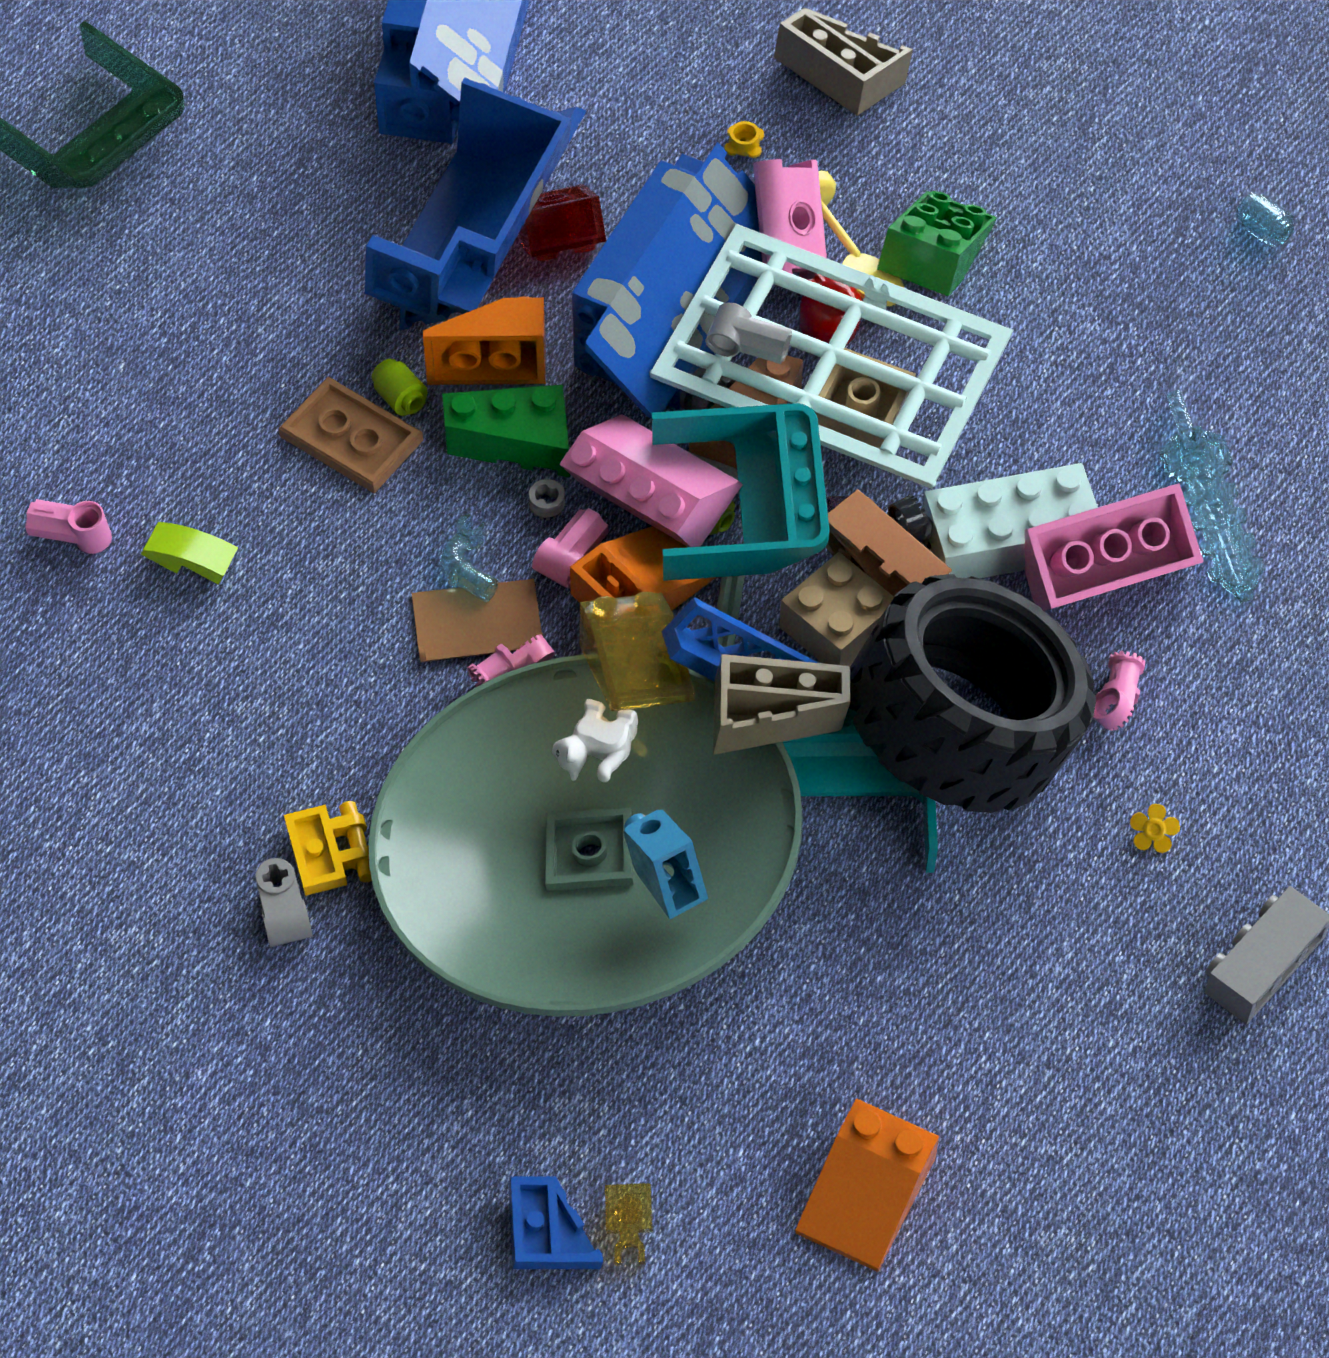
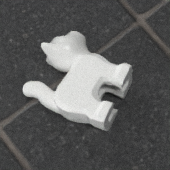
M587 699L584 704L585 714L576 724L573 734L555 742L552 754L557 758L559 767L569 772L572 781L578 778L588 755L603 760L598 766L597 777L601 782H608L611 773L630 754L631 741L637 734V725L639 723L637 713L620 707L616 720L609 721L602 715L606 709L604 704Z

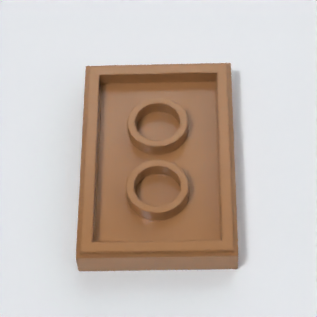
M329 376L278 428L281 438L374 494L423 441L422 431Z

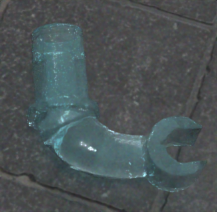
M471 514L464 515L457 521V533L447 542L442 550L440 564L451 587L463 588L482 601L488 602L497 591L498 580L471 565L470 559L464 557L467 549H477L484 543V521L477 529L471 530Z

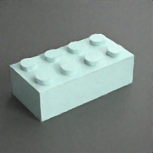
M1083 463L924 491L923 508L925 512L923 514H927L933 522L931 537L928 539L931 544V552L952 569L949 574H954L957 578H968L970 576L985 578L1025 570V529L1098 508Z

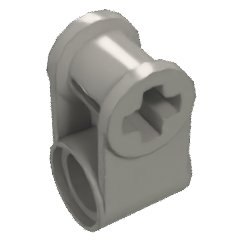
M271 858L264 861L257 869L256 883L270 948L313 937L304 899L301 898L292 865L281 858ZM281 883V886L273 887V884Z

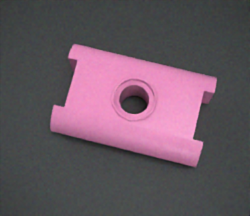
M782 159L753 163L759 232L827 258L817 160H808L789 165V167H782ZM761 252L762 263L767 264L771 256ZM788 262L782 268L783 271L791 274L799 273V277L806 280L813 279L817 274Z

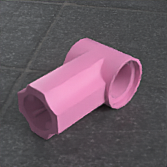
M37 499L35 502L30 503L27 510L25 528L29 536L75 543L81 551L88 554L102 552L111 543V530L102 507L96 502L83 501L73 506Z
M579 509L555 539L549 537L540 545L532 562L533 570L570 589V566L601 543L608 534V524L604 522L599 513L592 509Z

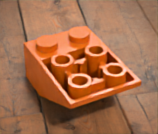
M653 526L601 543L570 566L571 595L625 646L716 577L663 581V549L687 548V546Z

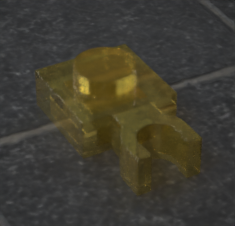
M651 1183L605 1185L607 1234H620V1239L614 1249L615 1265L622 1266V1252L628 1247L637 1249L639 1252V1265H646L645 1248L639 1239V1233L653 1232Z

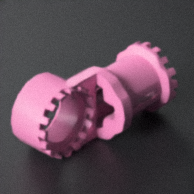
M539 634L535 638L532 637L530 639L532 641L531 644L529 641H526L525 645H521L520 649H517L513 654L503 644L495 647L496 652L477 666L472 663L467 667V672L472 682L477 680L478 683L475 684L477 687L504 673L530 664L551 660L555 655V651L542 634Z
M1120 651L1119 654L1114 652V654L1110 655L1108 663L1110 668L1109 681L1095 695L1096 704L1093 716L1107 730H1118L1117 726L1122 728L1124 721L1128 723L1129 719L1127 717H1132L1130 711H1134L1133 705L1138 702L1140 690L1137 686L1139 676L1143 674L1146 661L1142 660L1141 656L1137 657L1136 653L1129 656L1130 652H1126L1125 655L1123 651ZM1115 704L1114 709L1107 714L1106 709L1109 710L1111 708L1109 705Z

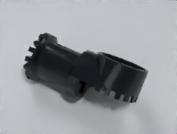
M908 495L888 507V515L931 551V544L928 539L931 537L933 522L927 514H923L925 512L924 508L920 510L919 507L922 504L920 502L916 504L918 499L914 498L913 495Z

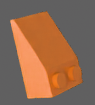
M521 296L518 298H502L423 330L427 385L546 384L544 297Z
M856 1098L834 1140L795 1229V1234L879 1272L936 1159L939 1136Z

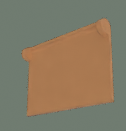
M534 579L412 593L420 662L494 654L496 652L495 647L500 644L507 647L510 652H514L520 649L521 645L524 646L526 641H529L531 644L532 641L530 639L532 637L535 638L539 634L543 636Z

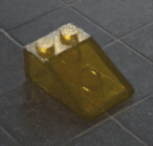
M640 592L635 596L618 598L603 596L592 601L580 602L579 646L611 712L695 701V692L687 667L670 659L662 635V630L674 619L673 612L662 592Z

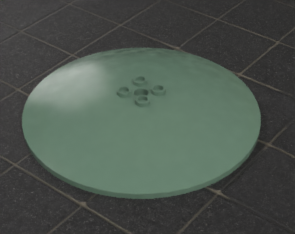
M613 653L575 655L530 664L489 680L453 701L436 714L401 752L384 781L371 819L368 843L369 867L373 888L383 916L395 937L410 956L443 983L473 999L502 1009L525 1014L555 1017L613 1013L642 1006L687 988L723 966L754 938L778 907L790 884L798 861L802 841L803 812L799 783L793 763L783 742L713 755L714 681L685 666L645 656ZM587 699L602 702L606 708L602 715L609 721L616 720L620 707L637 713L639 723L637 725V734L631 741L630 754L611 773L608 782H601L597 777L598 766L603 760L588 755L578 778L572 781L569 772L559 767L557 758L552 754L555 742L573 734L576 724L585 714L584 704ZM656 810H663L688 835L693 842L708 896L707 900L672 919L667 917L637 875L631 860L623 831L625 822L634 814L642 813L646 816ZM587 845L601 847L599 852L592 856L579 854L580 850ZM663 865L672 877L674 869L668 865Z

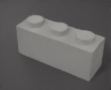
M1291 886L1279 898L1276 895H1272L1262 906L1258 914L1261 918L1253 927L1248 923L1245 924L1235 936L1232 945H1234L1232 950L1227 955H1224L1222 952L1219 953L1205 972L1209 976L1205 994L1246 1025L1322 942L1329 928V914Z

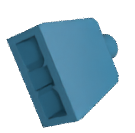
M656 810L646 816L638 813L629 817L624 824L623 833L634 869L667 917L672 919L707 900L708 896L693 842L688 835L663 810ZM663 865H668L674 869L672 877Z

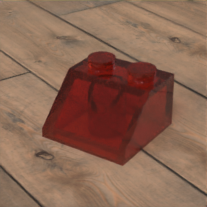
M584 184L541 192L519 232L524 251L529 256L536 257L538 261H545L559 257L560 251L573 249L575 253L589 252L597 248L596 244L606 242L599 196Z

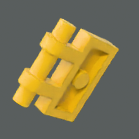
M354 801L342 803L339 806L341 816L331 819L329 818L326 804L284 815L305 896L346 886L347 880L344 870L352 868L357 870L361 882L372 881L369 867V846L364 834L367 830V825L363 814L358 813ZM340 836L348 837L350 849L339 851L335 838Z

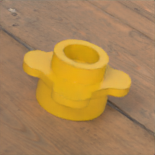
M740 121L728 128L729 142L724 146V150L728 155L734 156L737 154L749 156L750 158H756L761 155L762 148L759 145L760 141L764 139V131L749 121Z

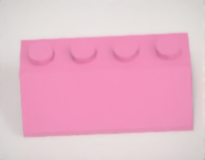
M623 414L583 430L559 464L580 484L687 547H701L743 485L740 481L675 444L653 445L652 431Z
M1180 483L1025 529V574L1033 601L1043 611L1204 562Z

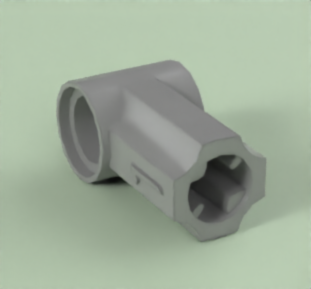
M728 302L719 306L705 341L710 350L721 356L733 357L742 352L781 364L784 362L792 338V329L752 318L751 313L739 304Z

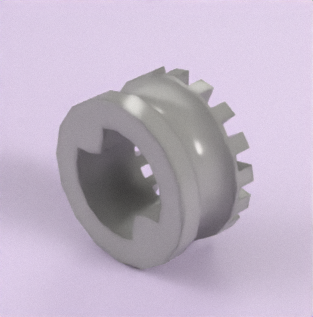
M542 479L530 487L528 493L529 507L535 517L539 516V519L543 520L544 517L546 520H550V517L555 519L556 515L560 516L562 514L561 512L565 509V492L559 482L552 479ZM545 493V496L548 495L550 498L555 497L557 499L552 503H546L544 499H539V495L542 497Z

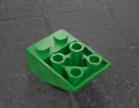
M926 191L888 227L877 269L949 296L961 284L993 228L997 217L988 214L980 206L973 204L964 205L953 201L949 195L943 192Z

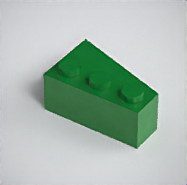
M563 384L442 393L448 455L495 464L499 459L520 463L522 469L532 471L534 466L558 471V476L570 478V474L559 465L569 451Z

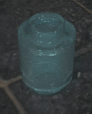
M1250 193L1241 201L1236 210V218L1240 220V225L1269 247L1285 243L1294 231L1293 215L1264 194Z

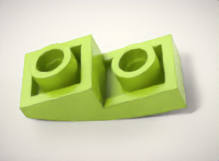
M158 522L141 555L176 574L181 566H184L219 585L238 547L197 529L173 523Z

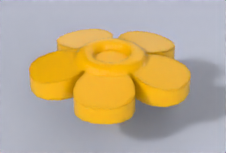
M1161 804L1149 806V819L1144 813H1135L1131 817L1130 825L1134 830L1142 832L1134 836V845L1140 850H1147L1153 840V846L1157 852L1164 853L1170 850L1172 842L1167 835L1178 834L1180 831L1178 819L1168 817L1163 821L1166 816V809Z

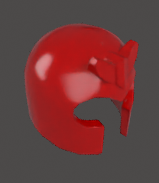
M816 274L813 279L809 280L863 301L858 290L820 274ZM803 296L800 303V329L805 335L829 343L845 311ZM860 318L847 344L855 338L862 318Z

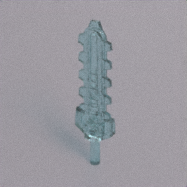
M1180 390L1172 391L1167 394L1166 398L1178 432L1162 447L1160 453L1162 463L1168 477L1174 476L1176 481L1185 482L1188 490L1183 493L1186 505L1193 506L1196 517L1191 518L1194 531H1202L1205 542L1199 544L1201 555L1211 557L1214 567L1208 569L1207 572L1211 582H1220L1223 588L1233 593L1240 603L1253 600V589L1256 587L1259 579L1258 576L1265 573L1266 569L1262 558L1252 557L1250 550L1256 547L1254 534L1243 532L1241 525L1247 521L1245 509L1234 507L1232 500L1238 496L1236 484L1225 482L1223 476L1229 472V466H1232L1233 463L1225 436L1202 430L1201 425L1193 426L1182 392Z

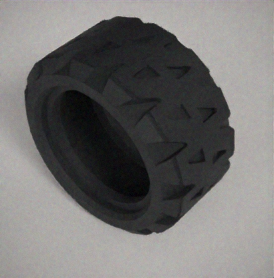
M954 574L934 575L925 578L922 584L915 581L907 585L895 595L850 666L849 708L856 711L853 717V725L865 746H870L877 755L879 763L901 782H905L915 788L923 796L946 806H960L965 811L993 813L1002 808L1009 811L1032 802L1049 785L1085 734L1094 716L1096 696L1092 693L1094 680L1086 659L1078 652L1075 641L1064 628L1043 611L1041 607L1021 594L1002 587L997 583L973 576L957 578ZM932 667L954 673L978 686L994 699L1009 719L986 712L964 700L938 677Z

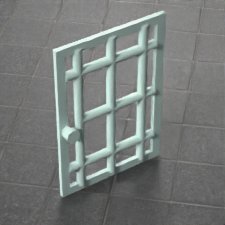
M736 224L656 364L650 370V378L726 408L768 404L717 385L721 376L785 401L805 404L818 414L884 439L879 449L819 425L820 444L822 446L933 489L1008 344L1013 330ZM743 246H747L771 257L767 264L739 253ZM788 262L864 291L863 301L783 271L782 268ZM730 268L758 278L743 305L751 313L752 318L782 326L756 315L773 284L845 311L829 343L792 329V338L789 346L820 357L803 390L730 361L732 357L719 354L713 355L687 345L703 315L707 313L716 316L719 306L723 304V302L713 298ZM887 301L946 324L941 332L886 310ZM860 318L934 346L917 378L844 350ZM960 330L968 331L990 341L986 348H982L957 338ZM949 352L978 363L962 395L932 384ZM678 359H681L707 370L703 377L699 378L676 369L674 366ZM835 364L909 392L892 425L818 396ZM924 399L953 409L937 442L908 431ZM899 446L928 456L929 458L925 466L895 455Z

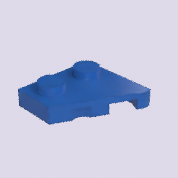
M510 1176L508 1193L513 1269H601L603 1255L599 1248L595 1250L583 1230L585 1224L576 1209H573L568 1204L567 1194L556 1176Z

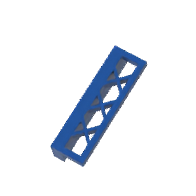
M695 597L662 630L670 659L712 681H715L721 654L749 657V654L769 651L772 653L773 659L818 663ZM697 615L710 621V627L691 630L686 626ZM736 634L741 637L742 642L741 644L723 647L718 644V637Z

